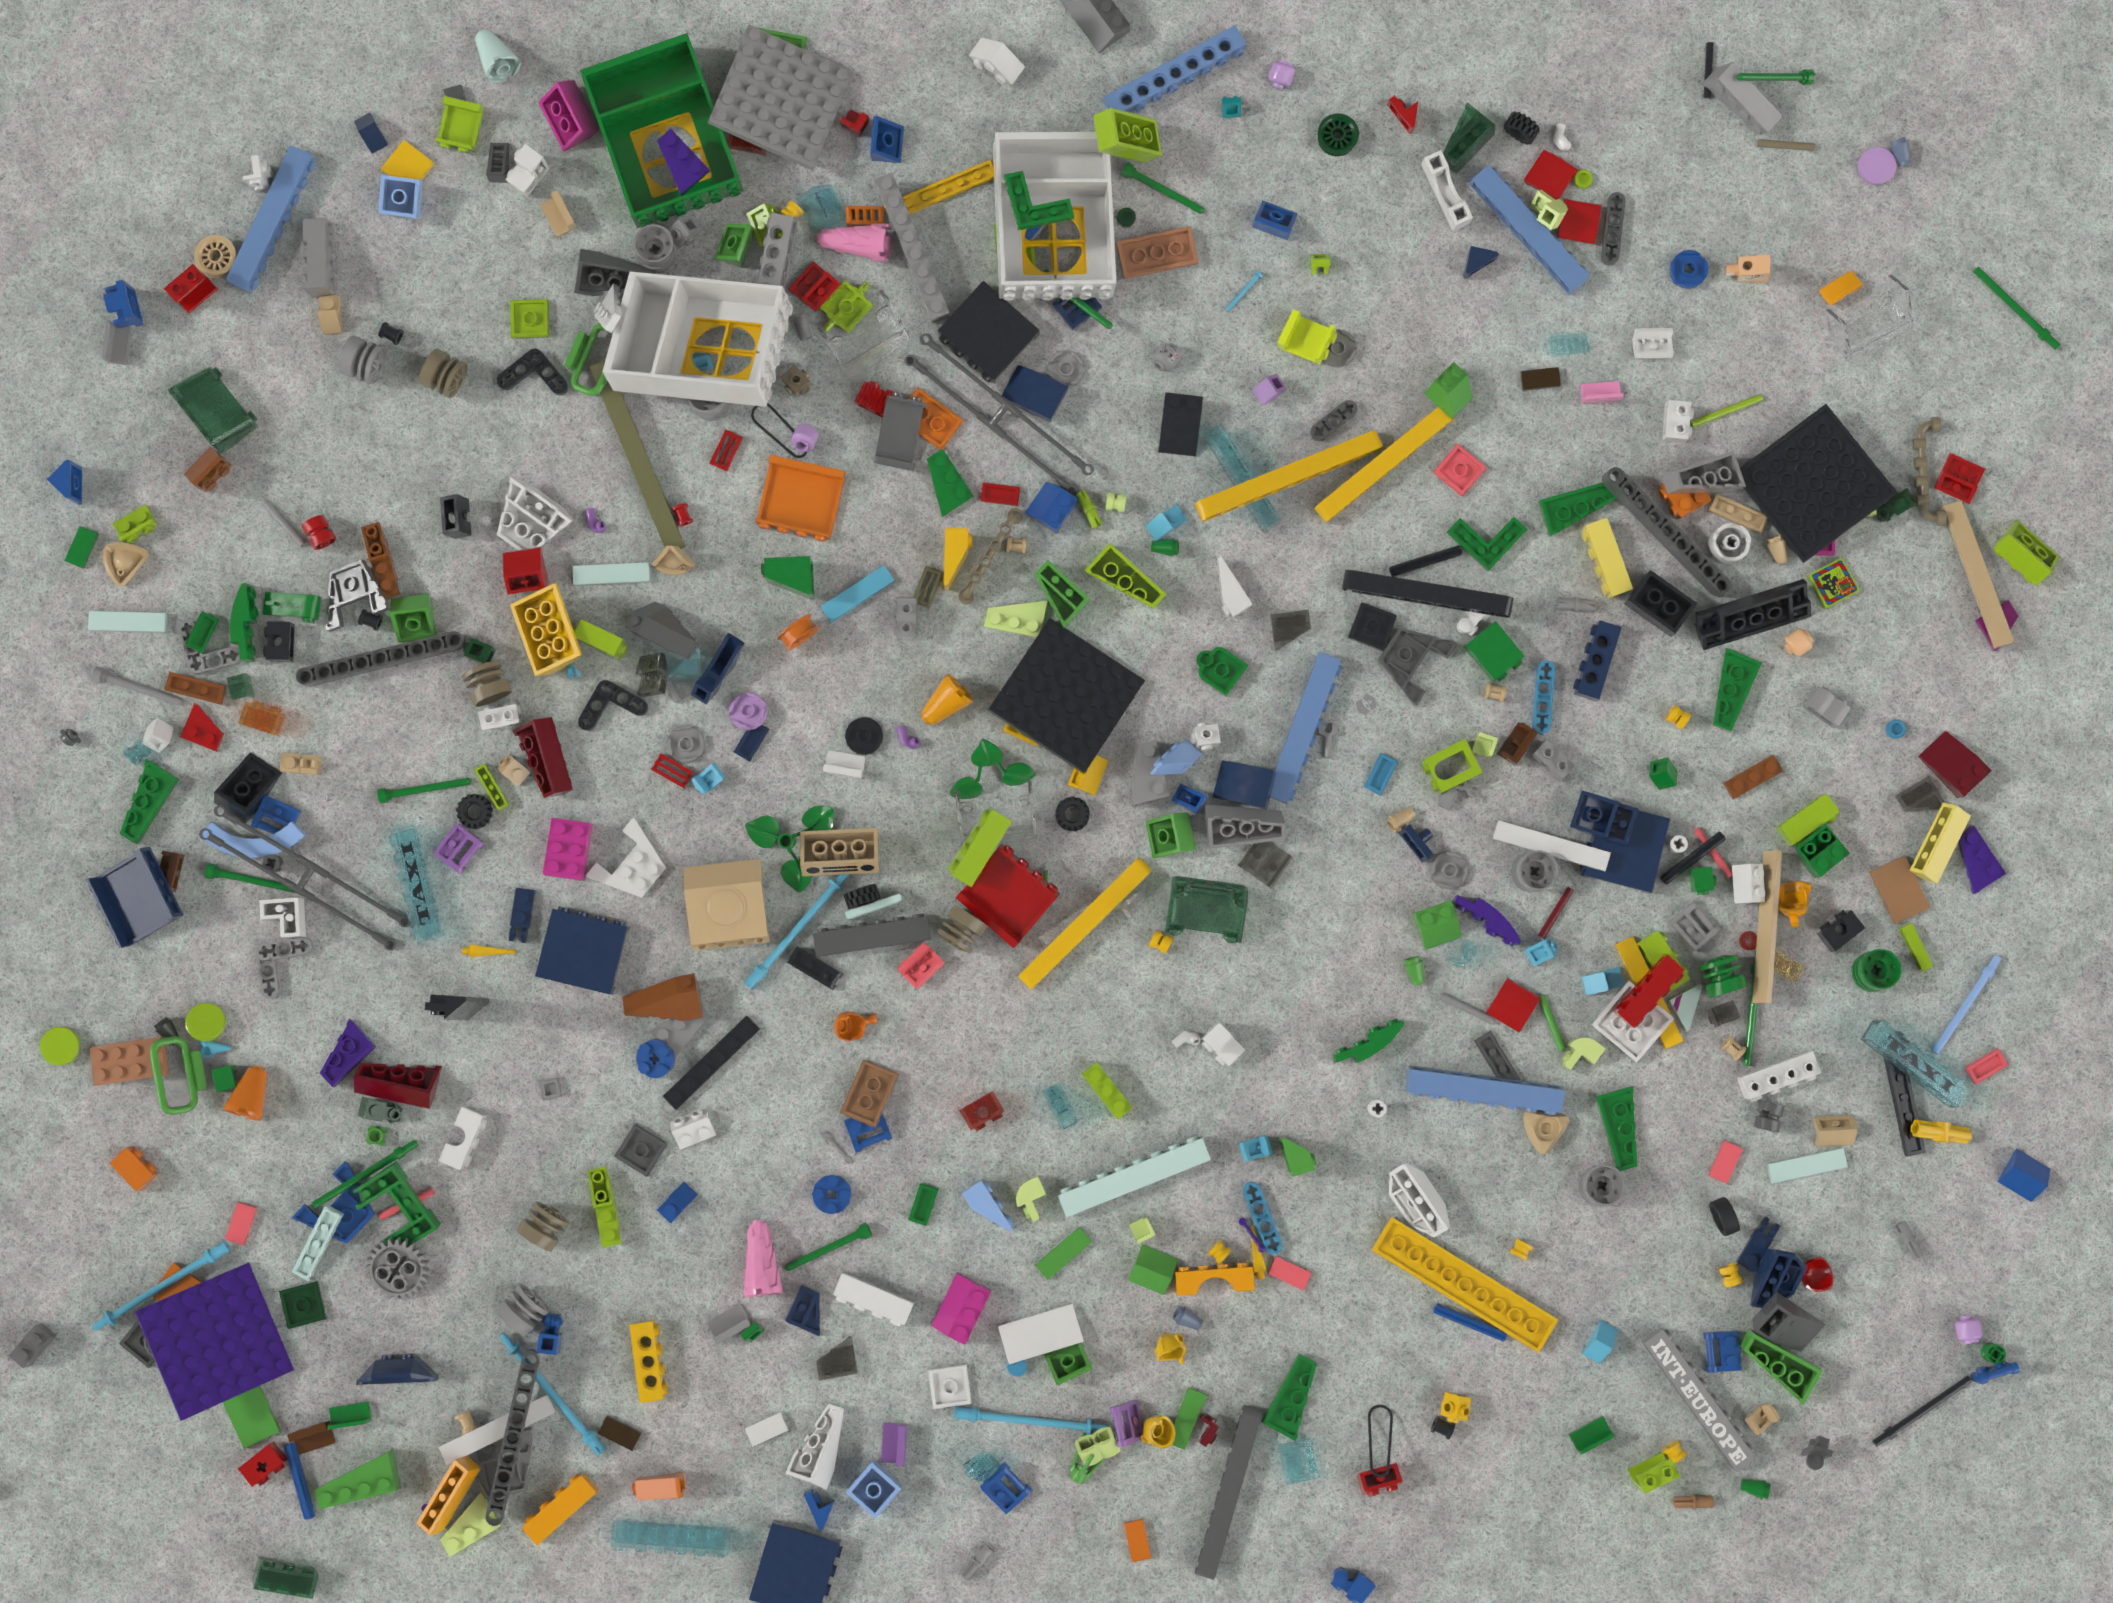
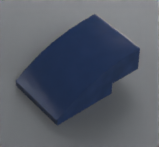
M1018 365L1002 396L1016 407L1051 423L1068 392V386L1032 369Z
M1222 760L1212 797L1267 810L1276 772L1261 767Z
M1582 790L1570 827L1597 838L1628 847L1639 814V808Z

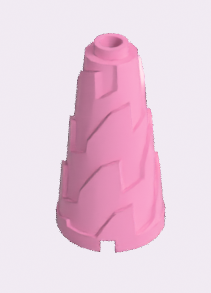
M883 223L822 229L817 234V243L821 247L835 250V252L870 258L873 261L888 262L889 260L886 257L891 256L892 234H888L887 230H892L890 224Z
M753 1220L752 1224L749 1225L747 1235L744 1297L782 1294L783 1287L781 1285L779 1267L776 1264L775 1250L772 1247L770 1230L767 1223H764V1220Z

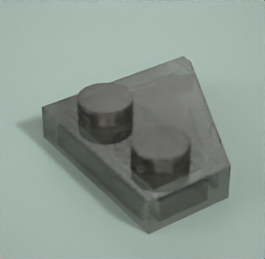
M1309 609L1270 614L1275 651L1280 650L1283 646L1311 629Z
M1929 776L1895 795L1904 812L1939 810L1942 803H1945Z
M852 1336L847 1337L846 1340L816 1361L819 1381L858 1374Z

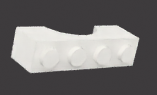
M1440 150L1424 157L1421 166L1452 232L1469 225L1473 216L1466 202L1460 198L1455 190L1449 166L1442 151Z

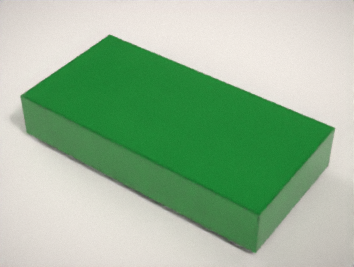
M79 526L64 561L84 569L99 534Z
M201 611L184 646L203 654L220 619Z
M920 1183L908 1218L909 1221L927 1226L939 1190L938 1188Z

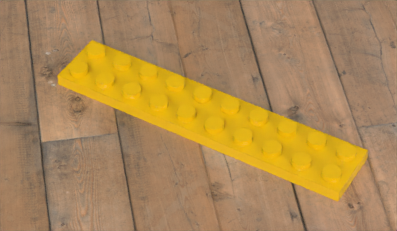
M1390 1217L1371 1249L1537 1353L1540 1352L1558 1322L1557 1318L1393 1217Z

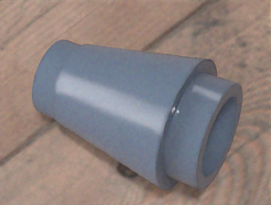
M1902 137L1890 142V149L1900 167L1911 163L1909 142L1906 141V138Z
M1178 1306L1173 1315V1320L1176 1321V1324L1197 1331L1203 1323L1202 1319L1185 1306Z

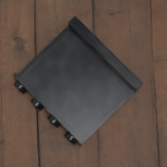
M983 280L938 329V338L946 346L948 344L954 348L952 351L959 358L963 356L968 360L966 363L973 370L977 368L982 373L981 377L989 383L991 381L995 384L996 379L1026 346L1040 335V330L1004 298H999V294Z

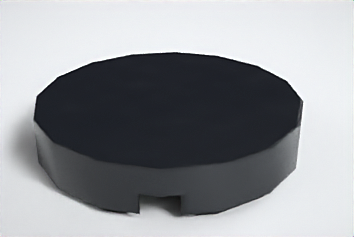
M860 717L848 725L845 739L848 747L853 752L859 755H869L877 751L881 746L883 732L877 721L868 717Z

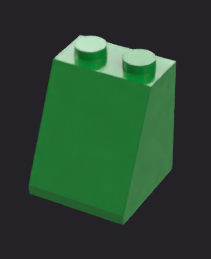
M810 556L764 558V563H761V575H763V578L768 583L807 599L815 600L813 561Z

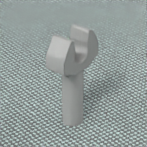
M1323 722L1318 730V734L1324 738V758H1331L1332 737L1338 734V729L1335 723H1332L1331 732L1327 733L1325 732V723Z

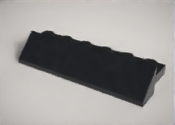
M1801 579L1695 612L1696 624L1694 625L1702 649L1707 650L1812 617L1807 582L1805 579Z
M431 994L430 1002H425V1010L431 1011L430 1015H444V1020H469L486 1006L490 999Z

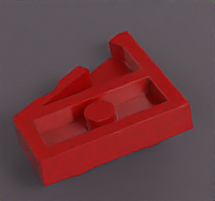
M194 703L180 737L217 752L224 733L214 724L201 707Z

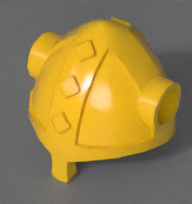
M1168 1332L1161 1334L1154 1349L1156 1360H1179V1363L1183 1364V1357L1186 1353L1183 1336L1180 1333L1176 1335Z
M1164 1415L1150 1417L1144 1422L1141 1439L1146 1444L1150 1443L1158 1448H1168L1175 1441V1427L1172 1421Z

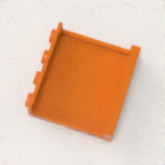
M770 455L757 518H755L756 524H759V528L770 530V527L778 528L777 531L780 533L796 532V536L807 538V535L814 536L815 540L825 542L826 539L831 540L846 475L845 471Z

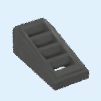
M490 143L486 174L489 182L508 183L506 178L509 172V143ZM494 150H504V153H494ZM494 158H503V160H494ZM494 165L502 166V168H494Z

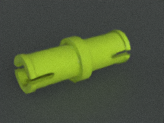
M1083 490L1077 493L1075 497L1078 499L1083 509L1081 512L1083 515H1086L1091 528L1094 529L1102 525L1103 522H1101L1095 510L1096 506L1092 504L1087 491Z

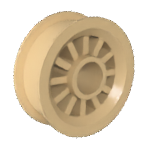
M210 235L203 238L197 244L194 260L197 267L203 273L214 278H223L228 275L238 253L232 242L226 237ZM220 253V258L217 261H213L214 256Z

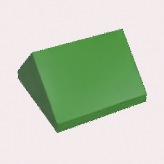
M726 224L714 259L742 268L754 236L752 226L749 224Z
M1142 1244L1128 1281L1164 1295L1172 1280L1178 1258Z
M1082 1343L1044 1355L1057 1386L1093 1369Z

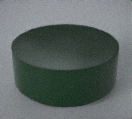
M1122 208L1118 212L1117 221L1120 226L1131 227L1135 223L1136 214L1131 208Z

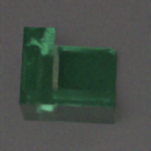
M243 673L226 678L232 700L255 697L250 675Z

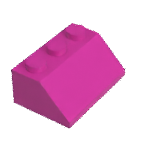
M575 80L557 82L538 102L563 151L592 138L599 130Z
M956 1273L931 1326L965 1345L991 1293V1289Z

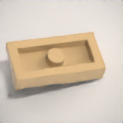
M282 753L280 772L320 775L322 756Z

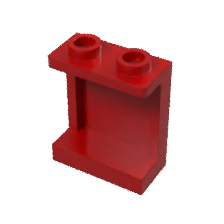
M194 264L190 265L163 288L189 314L218 290L210 279Z

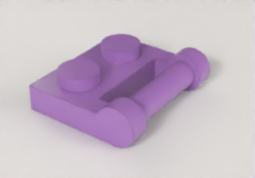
M456 823L433 854L456 872L462 874L466 864L477 850L485 844L460 824ZM469 840L473 842L458 864L455 863L453 860Z
M1138 1399L1110 1407L1118 1438L1116 1441L1117 1447L1127 1446L1142 1440L1143 1423Z

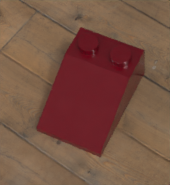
M1944 731L1918 756L1956 798L1965 797L1992 771L1975 753L1947 731Z

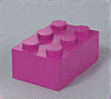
M551 818L543 875L579 881L585 880L593 824Z

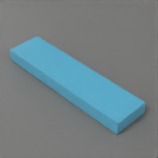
M883 565L820 607L832 623L895 581L885 565Z

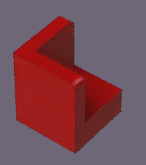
M850 110L845 118L841 117L840 119L841 126L858 136H861L870 122L869 115L864 112L860 115L853 110Z

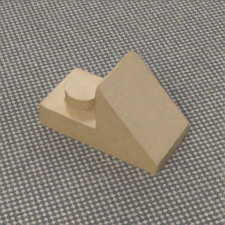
M339 295L320 296V311H317L323 335L343 333Z

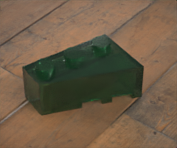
M1468 102L1443 152L1449 169L1455 174L1495 135V124Z
M258 1556L252 1584L255 1590L313 1599L319 1574L312 1566L300 1567L293 1563H284Z

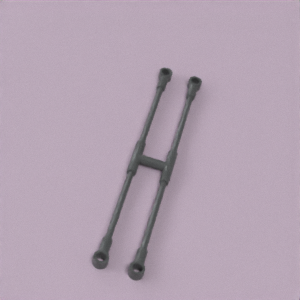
M929 333L920 336L921 344L928 345L938 354L943 355L989 392L1001 404V407L993 418L989 419L927 371L928 369L917 361L918 359L915 355H907L905 357V364L913 366L923 375L925 374L975 414L976 418L1002 439H1006L1052 476L1068 493L1075 496L1079 492L1077 485H1071L1064 478L1055 474L1009 437L1007 432L1000 428L997 423L1006 411L1009 410L1071 458V461L1082 469L1084 475H1091L1094 472V466L1085 463L1077 455L1074 456L1023 415L1022 411L1005 397L992 390L946 353ZM924 336H927L929 339L927 343L924 341ZM909 357H912L914 360L912 364L908 361ZM1086 466L1090 467V473L1086 472ZM1070 487L1075 489L1074 494L1070 492Z
M218 805L214 808L216 816L224 817L234 824L237 823L292 856L296 861L307 867L298 884L226 844L224 840L212 834V831L208 828H204L199 832L201 839L209 840L279 880L282 882L281 884L311 902L314 901L371 935L374 940L383 944L387 950H394L397 943L394 939H388L377 932H373L316 898L314 894L304 889V887L315 872L387 913L386 915L399 922L401 927H408L411 924V919L408 916H402L392 909L386 908L334 877L329 871L301 854L294 853L239 820V817L227 811L225 806ZM220 807L224 810L223 814L219 815L217 812L218 808ZM204 831L209 832V836L207 838L203 837ZM403 918L408 919L407 925L402 924ZM389 941L394 943L393 948L387 946Z

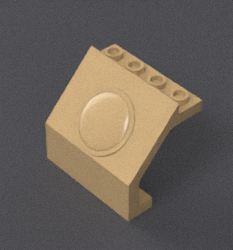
M761 859L684 867V895L690 943L694 951L770 942L762 887L763 868Z

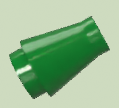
M1171 538L1152 541L1151 552L1171 557L1178 555L1179 540Z
M1742 1479L1740 1490L1761 1500L1763 1498L1768 1499L1771 1484L1766 1483V1480Z

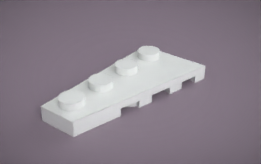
M614 283L603 302H599L594 310L595 318L610 333H612L621 318V307H619L621 303L619 300L620 287Z

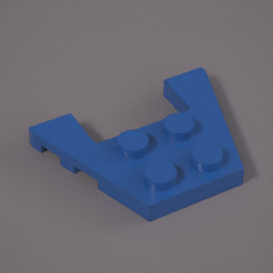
M344 1161L332 1174L341 1183L355 1176L347 1161ZM359 1183L344 1191L331 1205L334 1209L344 1213L332 1237L346 1244L375 1216L370 1203L359 1210L356 1209V1204L360 1203L361 1200L359 1192L353 1193V1190L360 1186ZM304 1204L292 1218L314 1228L319 1216Z

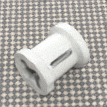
M1678 835L1668 840L1667 847L1670 852L1676 854L1685 851L1688 847V842L1685 837ZM1678 841V844L1681 845V847L1677 849L1676 845L1674 844V842Z
M1372 1100L1367 1107L1369 1114L1377 1118L1382 1117L1387 1111L1386 1105L1380 1100ZM1376 1103H1378V1106L1382 1107V1110H1379L1378 1114H1376V1111L1372 1110L1373 1107H1376Z

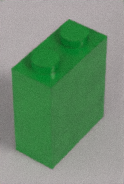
M1496 621L1464 646L1492 682L1496 679L1499 682L1508 675L1506 671L1511 667L1515 670L1523 663L1521 659L1525 657Z

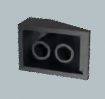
M1165 392L1158 453L1196 457L1203 396Z
M250 752L215 790L214 803L225 806L227 811L239 817V820L247 823L257 812L264 795L268 796L282 775V772Z

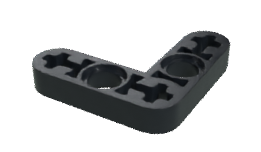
M536 348L529 350L497 377L498 386L502 390H510L532 372L536 371L555 395L561 396L568 391V384L542 351ZM534 353L535 355L540 354L538 357L540 360L537 362L533 360L530 363L532 367L529 368L528 364L524 360L527 359V361L530 362L533 359L532 355ZM524 365L526 367L525 373L517 374V366ZM547 367L553 370L552 375L544 377L542 374L543 370ZM512 371L513 374L517 377V379L515 380L512 377L511 379H509V385H502V379L504 377L506 379L510 378L512 375L509 372ZM555 378L559 384L564 383L562 385L563 389L561 391L559 389L555 390L556 385L551 380Z
M603 680L597 685L578 719V725L585 731L593 730L610 701L636 716L645 715L648 712V704L640 697L611 681ZM609 684V688L615 692L613 699L610 698L613 696L611 693L605 692L603 694V689H601L603 685L607 686ZM626 693L628 695L626 703L618 702L619 694ZM632 697L635 698L633 700L634 703H643V711L639 710L636 712V707L630 705V708H627L632 701ZM596 700L602 703V707L598 711L592 709V703ZM589 710L597 716L596 718L594 716L591 717V726L587 725L584 727V722L582 721L589 718L590 714L587 713Z

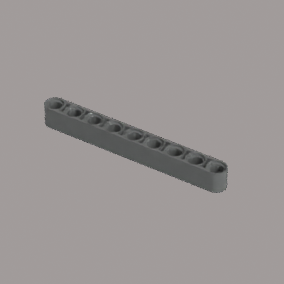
M1613 467L1603 474L1602 483L1711 595L1717 597L1731 589L1729 578L1622 469ZM1610 474L1616 477V481L1610 478ZM1624 487L1629 490V495L1625 494ZM1637 501L1641 502L1642 509L1638 507ZM1650 515L1655 517L1656 522L1651 520ZM1664 528L1669 531V536L1664 533ZM1677 542L1682 544V549L1678 548ZM1691 555L1694 556V558H1695V560H1696L1695 563H1693V562L1691 561V559H1690V556H1691ZM1704 569L1709 572V577L1704 574ZM1717 582L1722 585V590L1717 587Z
M451 631L304 667L297 671L296 680L306 687L316 686L459 651L464 648L466 639L461 633ZM456 636H459V637H460V642H459V644H458V645H453V644H452L453 638L456 637ZM441 641V648L434 650V643ZM422 645L423 651L421 654L416 655V647ZM403 650L404 656L401 659H397V652ZM385 655V661L379 664L378 657ZM366 659V666L364 668H360V661ZM343 664H347V665H348L347 671L344 672V673H341V671H340L341 666H342ZM328 668V676L322 677V671ZM306 673H310L309 681L304 682L303 676Z
M534 1349L526 1350L522 1355L486 1510L485 1519L491 1526L499 1525L504 1518L540 1361V1355ZM528 1355H534L537 1360L535 1363L529 1364L525 1358ZM528 1374L532 1377V1380L529 1383H523L521 1376ZM518 1394H525L527 1400L520 1403L516 1397ZM519 1413L523 1416V1419L515 1422L512 1420V1415ZM509 1433H516L518 1439L510 1441L507 1436ZM510 1452L514 1455V1458L506 1461L503 1458V1454ZM501 1472H507L509 1478L501 1480L498 1475ZM501 1491L505 1497L498 1500L494 1497V1493ZM492 1511H498L500 1517L492 1519L489 1514Z
M1243 1405L1241 1409L1243 1412L1239 1416L1236 1427L1237 1432L1234 1434L1231 1444L1232 1450L1228 1454L1225 1465L1226 1470L1223 1472L1220 1482L1221 1488L1217 1492L1214 1503L1215 1508L1212 1510L1209 1520L1210 1526L1206 1530L1203 1541L1204 1547L1201 1548L1198 1558L1199 1564L1195 1569L1196 1575L1212 1580L1215 1579L1262 1417V1410Z

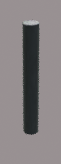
M1713 42L1706 43L1704 80L1711 75L1713 69ZM1704 87L1703 98L1711 99V91Z

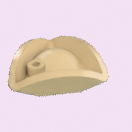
M123 542L110 543L106 545L103 551V562L106 571L113 582L119 587H123L149 557L148 551L144 548Z
M665 546L651 563L657 570L668 575H681L696 567L691 557L678 546Z
M1543 1110L1525 1112L1523 1117L1525 1131L1530 1142L1540 1154L1549 1152L1560 1139L1570 1122L1568 1116L1557 1112L1556 1115L1544 1113L1545 1111Z

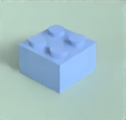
M381 175L378 213L420 219L423 180Z
M873 1459L847 1488L846 1493L872 1517L876 1518L901 1490L902 1484Z

